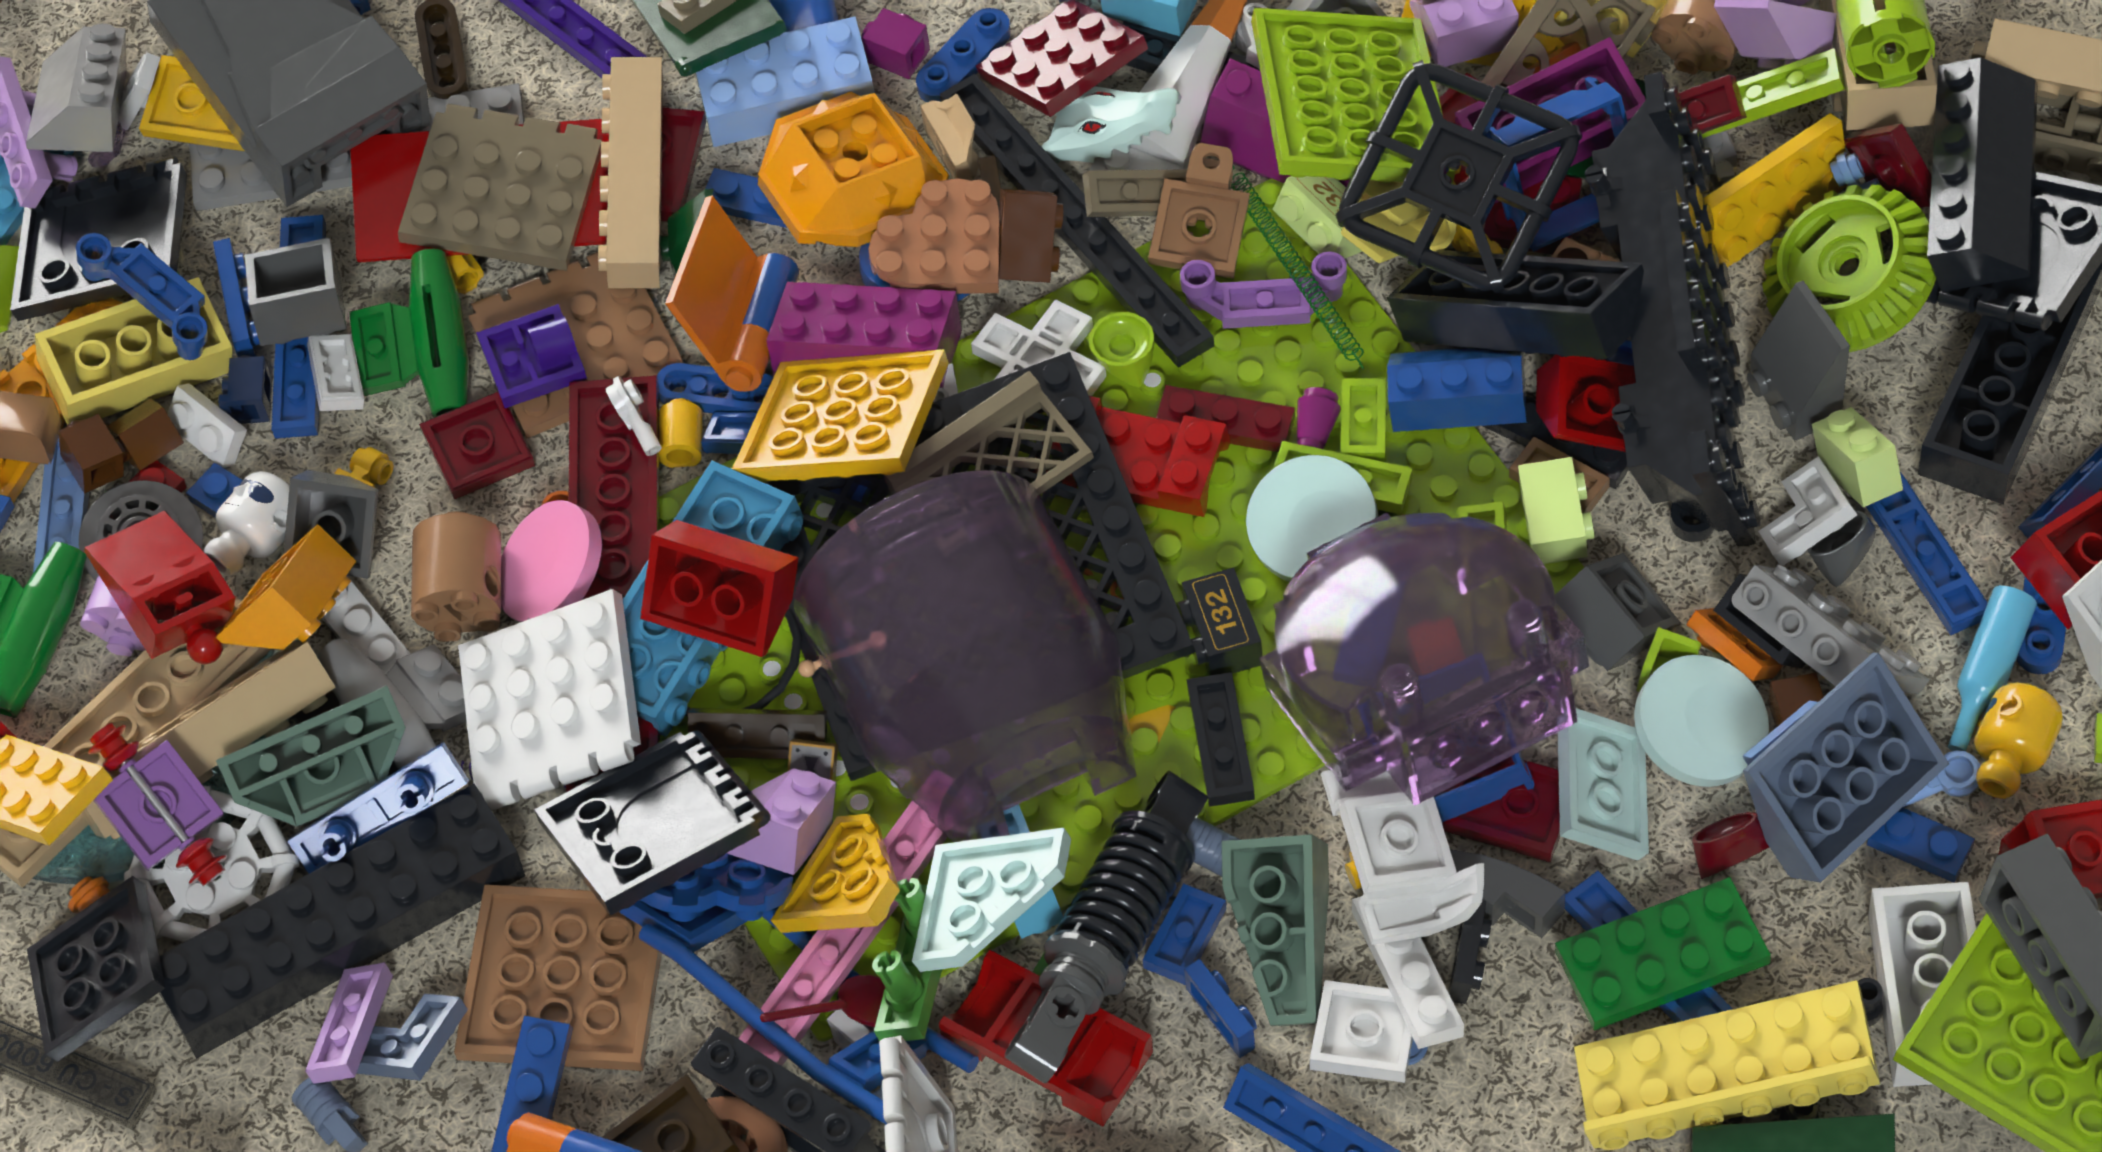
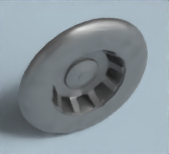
M133 481L108 490L91 505L80 527L79 550L84 552L86 546L106 538L108 532L112 531L113 535L162 511H165L201 549L203 529L198 512L189 499L171 486L155 481ZM87 557L85 568L96 581L99 574Z

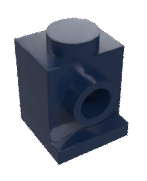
M243 355L237 358H229V374L222 377V395H219L218 398L220 408L240 424L270 422L272 377L264 356Z

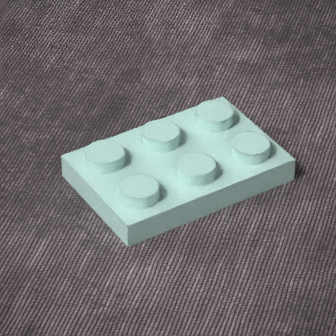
M1566 706L1557 713L1560 836L1638 861L1649 853L1646 753L1639 741L1636 728Z

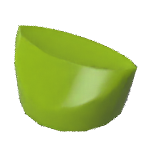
M1117 312L1108 314L1098 320L1091 329L1088 340L1091 352L1099 364L1105 367L1110 374L1131 386L1140 388L1146 379L1153 358L1154 334L1152 326L1145 318L1135 313Z

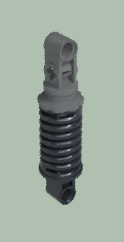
M1168 770L1159 780L1146 802L1147 806L1144 811H1126L1116 817L1111 827V836L1107 838L1102 851L1099 852L1094 865L1090 868L1086 879H1084L1079 888V892L1076 893L1071 906L1068 907L1054 934L1049 936L1044 944L1045 953L1043 956L1048 966L1044 968L1039 978L1042 992L1025 1023L1016 1033L1004 1054L1006 1059L1044 1084L1050 1080L1065 1058L1069 1049L1068 1045L1085 1015L1096 1013L1103 1003L1104 997L1107 995H1118L1123 991L1127 984L1125 980L1130 973L1129 967L1133 966L1136 962L1138 952L1142 951L1146 944V938H1149L1154 925L1157 924L1162 915L1161 911L1165 909L1169 902V897L1173 895L1177 887L1176 883L1180 882L1184 873L1191 868L1195 860V850L1186 833L1203 809L1208 796L1172 771Z

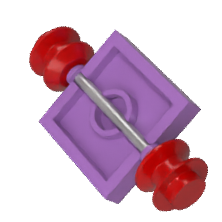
M109 723L89 739L93 746L89 749L88 754L100 753L105 759L102 767L106 771L119 769L121 774L116 776L93 800L147 871L179 848L182 852L178 856L176 868L188 867L193 875L189 885L199 881L203 887L226 870L221 863L227 858V855L215 856L210 849L215 841L214 838H200L196 841L195 836L222 817L224 812L168 740L136 762L132 758L137 753L139 741L127 743L122 736L127 726L124 724L116 728L113 723Z

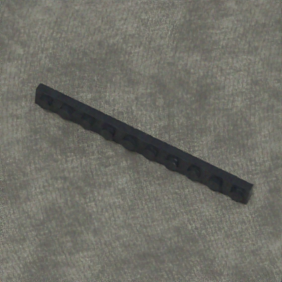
M975 74L940 93L941 101L958 94L975 123L973 140L987 156L995 155L997 167L1018 190L1052 192L1057 196V203L1063 204V223L1061 229H1055L1056 233L1128 312L1135 313L1146 319L1152 326L1155 343L1178 368L1214 347V338L1210 331L1106 217H1087L1084 193Z

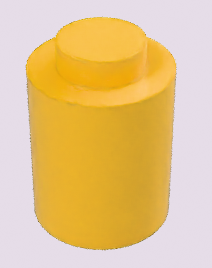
M684 398L673 399L669 403L664 404L659 410V443L662 447L659 451V461L667 467L696 466L702 459L703 411L692 401Z

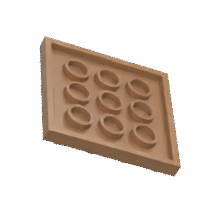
M484 885L463 1003L468 1008V1011L459 1023L454 1049L457 1060L513 1063L524 1016L567 1023L573 1027L564 1067L643 1071L662 953L639 939V932L642 929L639 924L621 914L620 911L610 916L591 890Z

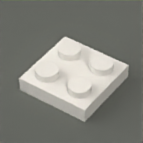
M1325 980L1310 1054V1070L1405 1083L1413 1037L1388 988Z

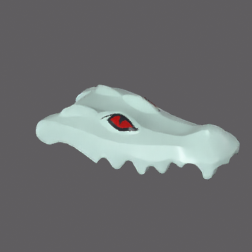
M1094 86L1055 114L1057 117L1051 136L1041 147L1056 164L1066 160L1094 163L1096 157L1110 159L1113 149L1128 153L1131 144L1141 145L1142 135L1149 136L1150 131L1157 130L1166 135L1171 133L1173 127L1172 119L1177 115L1175 107L1176 104L1181 102L1182 96L1176 89L1172 88L1139 93Z

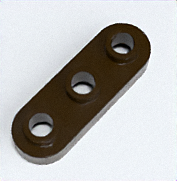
M426 0L415 11V22L425 82L427 83L430 97L448 99L453 95L469 91V80L459 21L455 7L449 0ZM442 53H449L448 55L439 56Z

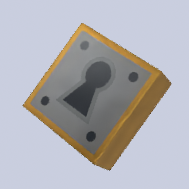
M792 739L789 745L787 771L793 768L801 771H810L820 777L835 781L838 744Z

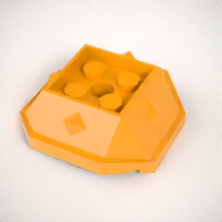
M850 91L826 101L821 100L816 105L776 119L758 173V186L799 244H816L818 241L834 246L859 247L870 243L872 235L877 230L878 221L888 215L912 214L916 200L922 194L923 185L932 180H948L949 174L906 116L893 111L875 93L860 96Z

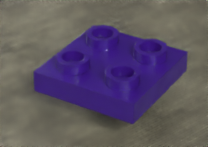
M559 304L476 332L504 408L568 387L569 382L587 380L571 330L565 316L561 312Z

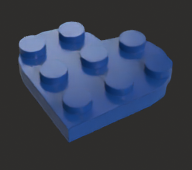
M726 853L716 861L703 865L679 878L672 885L663 887L639 901L668 912L672 919L680 922L691 921L696 917L697 912L705 911L716 905L734 911L739 919L755 921L762 917L763 912L783 905L791 892L793 876L792 874Z

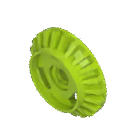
M1872 184L1869 189H1862L1859 185L1847 186L1846 192L1840 194L1832 190L1824 194L1823 201L1815 205L1810 201L1802 207L1804 212L1796 220L1790 218L1784 224L1786 232L1782 238L1774 239L1770 246L1773 250L1772 258L1765 260L1763 269L1767 274L1766 281L1762 283L1763 293L1768 300L1766 305L1769 312L1774 317L1794 285L1802 280L1815 297L1822 296L1848 300L1837 304H1821V306L1849 343V352L1869 348L1896 334L1916 316L1933 289L1936 276L1927 257L1929 219L1913 200L1910 201L1903 193L1895 189L1890 192L1881 185ZM1891 229L1893 249L1889 263H1885L1880 234L1882 231ZM1824 231H1826V232L1808 249V247L1811 245V243H1812L1820 234H1822ZM1852 258L1859 259V266L1854 273L1848 276L1839 275L1840 267L1845 261Z

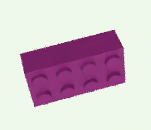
M1611 37L1506 87L1509 89V94L1539 105L1571 90H1587L1584 78L1593 77L1598 80L1599 84L1607 82L1621 94L1627 122L1631 120L1646 101ZM1478 101L1455 112V124L1472 131L1486 103ZM1602 108L1571 122L1572 125L1579 126L1582 134L1576 157L1571 166L1591 157L1592 151L1609 147L1615 140L1610 116ZM1501 110L1497 114L1492 127L1498 130L1514 121L1516 116ZM1560 147L1516 162L1523 190L1545 179Z
M787 282L766 341L773 376L780 362L942 349L945 350L948 362L951 364L962 332L956 291ZM947 369L939 386L940 388L944 387Z

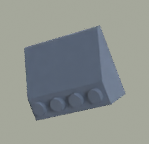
M1873 652L1743 770L1765 841L1787 875L1791 878L1821 883L1947 767L1949 763L1880 654Z

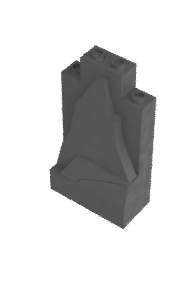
M350 0L147 1L151 25L286 207L323 187L320 166L381 131L385 130V134L419 132L430 125L427 83L372 16L366 19L363 18Z

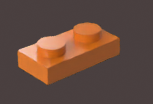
M1714 608L1695 610L1686 625L1698 634L1697 640L1702 646L1712 652L1720 653L1731 662L1732 666L1748 677L1750 681L1772 679L1777 675L1783 665L1779 664L1714 612Z

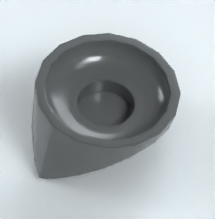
M1855 511L1857 513L1856 517L1845 523L1841 529L1832 532L1808 549V553L1820 572L1836 588L1854 572L1873 544L1876 527L1862 511Z

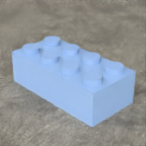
M856 17L784 32L778 37L696 72L713 147L770 135L776 119L816 105L821 100L826 101L850 91L860 96L874 93L873 81Z

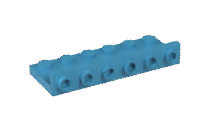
M711 460L673 522L679 520L780 551L784 544L795 540L799 535L803 525V514L795 496ZM647 561L623 598L637 717L652 723L653 727L658 729L659 734L666 737L672 727L677 726L683 720L687 711V703L696 689L704 686L709 678L711 665L719 652L726 650L728 646L640 619Z

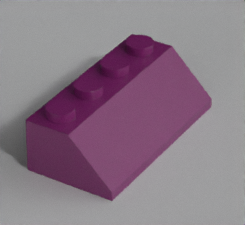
M1230 58L1210 96L1200 143L1228 147L1232 152L1234 165L1265 178H1272L1285 183L1290 175H1279L1261 72ZM1351 179L1338 181L1347 187Z

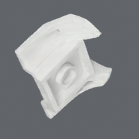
M1436 751L1384 762L1327 770L1321 773L1333 816L1341 815L1364 894L1358 902L1371 945L1430 936L1470 919L1482 903L1484 863L1472 865L1459 872L1456 871L1434 797L1441 795L1450 783L1458 777Z

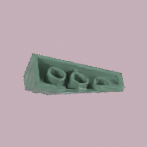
M1312 834L1222 841V888L1227 902L1231 904L1239 927L1237 931L1241 943L1245 944L1253 967L1252 974L1270 1025L1316 1024L1321 1001L1329 898L1328 844Z

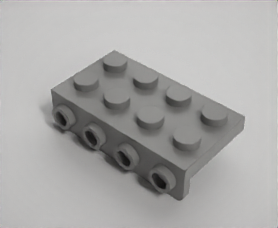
M1754 565L1733 594L1732 604L1734 607L1834 686H1837L1873 652L1880 654L1904 693L1919 694L1930 680L1918 671L1921 667L1919 661L1901 649H1898L1896 653L1883 644L1886 636L1866 622H1863L1860 626L1848 616L1851 609L1832 595L1824 598L1813 589L1816 582L1797 568H1793L1790 571L1781 565H1777L1776 568Z

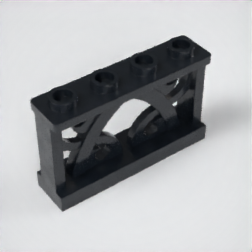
M720 1027L713 1030L691 1061L693 1069L708 1078L716 1088L711 1094V1098L719 1096L738 1097L776 1121L784 1132L787 1148L792 1152H886L874 1144L868 1135L872 1125L867 1119Z

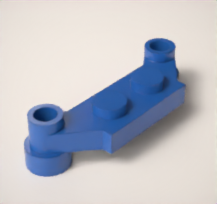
M98 233L86 234L78 240L76 244V257L78 264L82 267V273L85 278L91 281H99L104 278L112 279L172 329V339L177 346V352L181 358L195 360L202 355L203 346L207 342L208 331L205 319L200 316V308L205 304V296L142 243L136 248L111 247L110 241Z

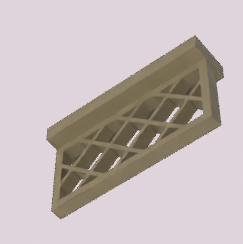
M1028 371L915 447L905 472L884 475L889 491L898 503H902L943 556L947 558L1092 460L1094 456L1090 448L1041 390L1038 380ZM1042 408L1048 415L1047 431L1024 429L1026 418ZM1057 426L1061 432H1055V427ZM998 437L1013 438L1010 456L987 454L989 443ZM1021 439L1044 441L1041 459L1018 457ZM1052 442L1071 444L1077 451L1064 461L1049 460ZM961 462L976 463L973 481L950 479L952 468ZM984 465L1007 466L1004 484L981 482ZM1015 467L1038 469L1036 480L1028 486L1012 485ZM924 487L939 488L936 506L916 504L911 496ZM948 489L970 491L966 509L944 507ZM978 492L1001 494L999 505L991 511L975 510ZM927 516H933L932 523ZM941 517L964 519L962 530L948 540H945L938 532Z

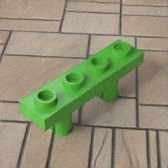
M910 878L909 882L907 879L897 882L900 891L894 900L898 902L904 917L896 948L891 950L890 955L887 951L878 954L872 963L873 970L885 986L874 1028V1033L879 1041L884 1038L900 1035L905 1041L925 1039L942 969L919 972L912 962L928 885H921L916 878Z

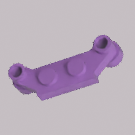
M1336 252L1320 253L1312 261V276L1315 277V281L1319 283L1329 301L1333 302L1338 300L1343 294V284L1347 279V264L1344 257ZM1192 260L1186 263L1180 271L1181 289L1186 294L1187 304L1192 309L1204 310L1221 320L1223 329L1310 323V316L1314 313L1313 308H1311L1303 293L1293 281V278L1219 283L1215 280L1213 266L1204 260ZM1311 278L1308 282L1303 283L1301 287H1305L1306 284L1313 281V278ZM1314 283L1311 287L1305 289V292H1308L1311 288L1317 286V284ZM1317 288L1315 292L1308 294V297H1312V295L1320 291V289ZM1323 293L1312 299L1311 302H1315L1318 298L1324 296ZM1324 298V300H1323L1322 302H1320V303H1318V304H1315V307L1318 308L1319 305L1322 304L1323 302H1326L1327 299Z

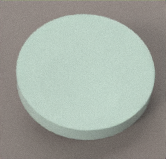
M1321 455L1293 458L1271 470L1255 488L1250 498L1246 515L1248 537L1260 561L1276 576L1301 585H1320L1333 582L1358 567L1368 555L1375 542L1379 521L1377 504L1365 479L1347 463Z
M1686 655L1664 663L1653 672L1642 686L1635 704V728L1639 741L1647 755L1661 770L1671 777L1695 786H1720L1740 778L1744 774L1743 770L1748 766L1743 755L1769 733L1767 709L1755 685L1737 668L1714 657Z

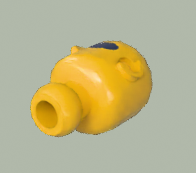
M2009 683L2000 687L1991 698L1983 719L1977 723L1978 730L1974 738L1975 749L1982 759L1985 760L1977 770V784L1986 794L1999 799L2013 796L2021 785L2020 774L2038 771L2049 758L2062 727L2063 716L2061 706L2047 691L2027 683Z

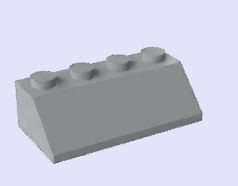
M96 24L92 27L83 26L43 61L26 140V149L113 152L127 72L126 28H114L109 24Z

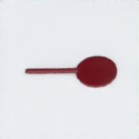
M857 975L846 979L840 985L836 1001L766 1012L760 1015V1020L762 1022H771L842 1010L849 1018L856 1022L875 1027L885 986L880 977Z

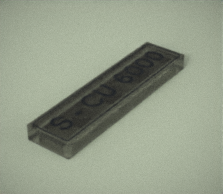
M0 1018V1073L134 1130L157 1093L153 1083L76 1050L57 1062L45 1055L41 1035Z

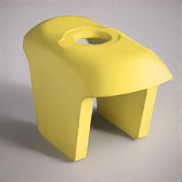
M1370 180L1359 202L1400 188L1403 182L1382 183ZM1404 203L1368 216L1363 220L1415 243L1430 212L1409 203ZM1446 219L1443 220L1430 246V250L1436 252L1437 250H1444L1449 246L1456 233L1455 223ZM1345 227L1341 230L1342 236L1378 263L1399 256L1356 237L1346 230Z

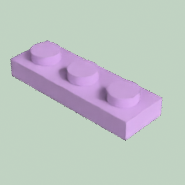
M385 962L344 969L305 1070L313 1084L355 1077L393 977Z

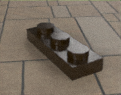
M690 708L687 713L688 734L695 730L702 732L723 758L788 759L789 745L792 739L827 743V710Z

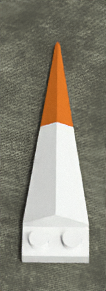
M1209 0L1139 93H1148L1159 89L1172 88L1180 93L1182 96L1181 102L1176 104L1175 107L1177 115L1172 119L1173 127L1171 133L1166 135L1161 131H1150L1149 136L1142 135L1141 145L1131 144L1128 153L1113 149L1110 159L1097 157L1089 170L1188 169L1190 155L1196 145L1208 109L1210 96L1217 84L1247 0Z

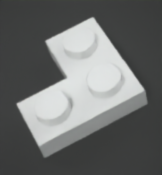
M1819 456L1781 481L1796 506L1758 531L1781 566L1801 556L1807 549L1832 532L1841 529L1845 523L1857 516V513Z

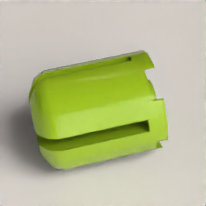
M1836 0L1847 64L1855 77L1857 73L1864 79L1878 82L1879 88L1900 87L1918 78L1917 72L1927 64L1931 54L1934 58L1935 40L1924 0H1884L1886 9L1879 11L1876 9L1874 0ZM1894 42L1897 52L1887 54L1885 44Z

